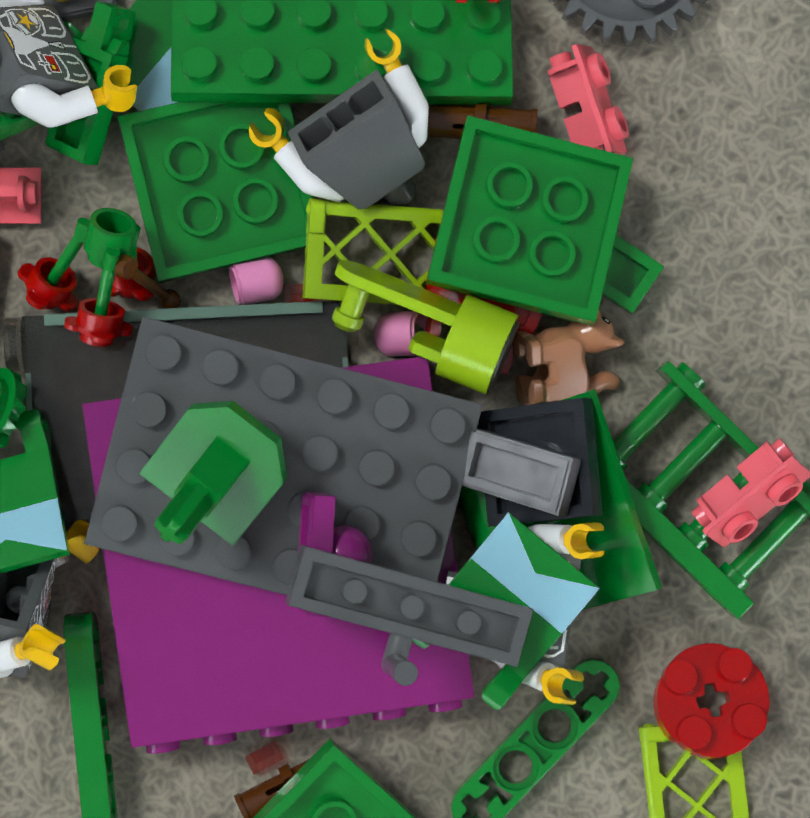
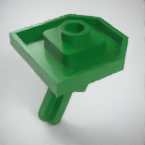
M234 401L192 404L139 473L172 498L155 520V527L159 530V537L163 541L168 543L171 540L177 544H182L189 538L198 524L203 522L232 546H234L288 477L281 437Z

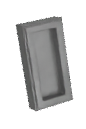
M477 428L476 432L471 431L462 486L550 514L567 516L582 459Z

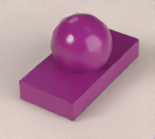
M304 491V494H301L298 555L301 544L371 563L373 559L372 545L366 534L357 527L349 525L334 526L336 497L325 492ZM299 609L307 616L329 617L322 614Z

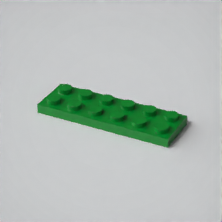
M172 0L171 100L175 102L329 103L376 69L382 77L387 74L382 64H378L370 59L364 45L366 38H368L375 55L380 57L387 56L393 47L392 40L385 31V29H388L400 39L401 53L398 58L402 66L409 65L429 105H476V103L511 105L513 99L511 0H500V2L467 0V3H456V0Z

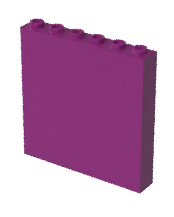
M423 357L341 367L432 391L428 359ZM121 398L82 404L95 497L97 496ZM451 530L437 580L445 584L448 571L457 572ZM103 549L131 748L146 746V753L148 754L165 753L179 749L180 741L196 738H202L203 745H220L237 740V732L259 729L261 737H275L292 733L294 731L293 724L315 721L316 728L329 729L348 725L350 723L349 716L372 713L373 720H391L406 716V708L428 705L429 712H446L463 707V699L474 698L469 654L433 644L423 649L412 641L408 660L417 667L418 677L413 684L402 686L389 677L381 666L389 632L333 617L307 616L298 608L288 606L285 603L287 595Z

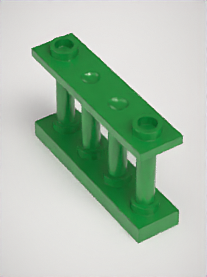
M670 361L662 363L655 372L668 385L613 440L624 471L628 467L624 461L684 400L709 423L649 485L643 482L636 489L627 479L626 482L643 531L730 616L739 619L754 604L744 593L750 585L746 580L806 518L810 521V484L807 481L803 483L801 492L790 501L730 565L725 561L718 568L702 553L709 546L706 542L709 537L702 531L704 527L695 518L690 525L684 522L677 528L662 514L668 507L665 501L725 439L745 459L759 447L701 392L706 383L694 370L684 362L675 367ZM741 472L733 479L740 489L749 483Z

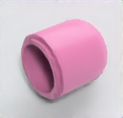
M271 257L258 258L229 266L230 283L238 305H252L274 300L283 290V271L277 261Z
M413 310L383 314L377 320L374 327V340L379 351L388 357L416 355L411 353L408 347L412 337L415 335V323L420 325L425 331L426 316Z

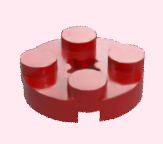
M716 643L699 644L687 648L676 655L662 671L654 690V713L663 734L672 743L676 742L682 749L691 752V755L699 758L719 759L738 753L747 748L765 730L770 700L766 681L759 668L752 662L750 656L739 648H730ZM704 686H713L716 693H723L726 703L720 706V716L712 717L708 708L699 709L697 705V698L705 694Z

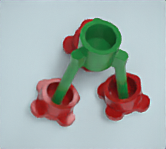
M115 208L97 209L91 214L90 220L83 217L78 218L74 235L59 259L45 257L38 260L35 266L31 263H24L19 268L18 277L25 282L27 288V302L39 310L60 307L64 311L71 312L76 308L78 298L72 292L77 285V278L69 266L84 244L88 260L96 267L102 268L97 298H88L80 301L77 317H66L64 327L70 331L80 332L79 338L82 342L96 347H107L112 345L117 337L131 336L133 326L123 321L125 315L124 308L110 301V298L120 295L127 299L136 298L139 301H147L154 297L152 293L132 278L127 280L116 275L114 272L119 256L128 254L137 259L138 269L154 281L157 274L153 258L145 250L137 248L141 227L136 224L129 214Z

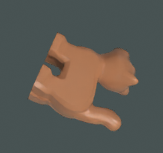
M598 310L596 322L592 326L571 321L567 326L548 328L537 334H530L521 330L517 331L513 340L515 356L518 359L526 357L529 366H537V370L532 377L527 375L515 377L517 400L524 405L560 401L596 389L597 394L603 390L617 389L620 384L618 375L613 372L602 371L589 376L585 363V353H600L624 345V340L615 335L612 321L603 316Z

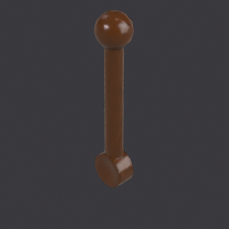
M128 254L119 256L114 270L116 275L127 280L131 278L158 298L162 309L179 307L181 300L175 290L163 289L140 271L136 258Z

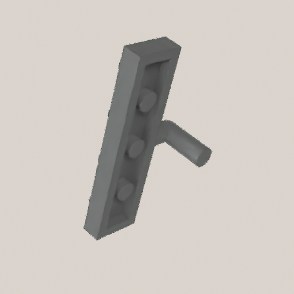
M301 544L285 600L288 606L389 632L381 666L389 677L402 686L413 684L418 677L417 667L408 660L413 639L517 667L534 610L522 604Z

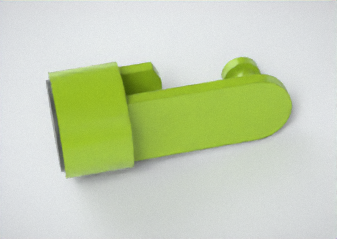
M347 260L338 262L335 275L348 283V287L341 306L336 307L332 315V320L336 327L347 332H355L361 329L364 322V317L362 316L369 294H374L452 326L446 340L426 331H418L412 337L408 347L411 353L438 363L435 371L436 375L484 395H487L489 390L493 389L519 326V315L471 295H467L463 303L460 304L369 266Z

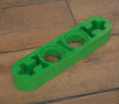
M94 611L65 614L63 634L66 641L64 647L82 818H118L112 756L105 752L104 741H110L106 698H100L99 685H104L97 616Z
M595 658L581 660L574 665L571 670H577L582 674L585 671L592 675L598 674L601 670L605 672L607 676L602 682L607 690L605 695L599 698L592 693L584 699L580 706L588 710L589 713L582 720L579 719L571 705L552 703L544 697L456 789L451 801L453 818H464L466 805L463 798L470 794L473 798L477 799L489 788L487 782L480 780L487 772H490L498 787L511 793L505 801L501 800L497 792L487 801L486 808L490 813L487 818H504L613 704L618 696L620 687L618 675L614 669L603 660ZM568 678L564 680L562 685L563 692L568 690L573 699L584 688V684L581 681H574ZM552 709L563 711L570 719V729L567 735L556 741L547 740L542 737L538 730L540 717L546 711ZM513 750L522 751L527 754L532 764L528 776L516 782L507 780L499 771L501 758L504 754Z

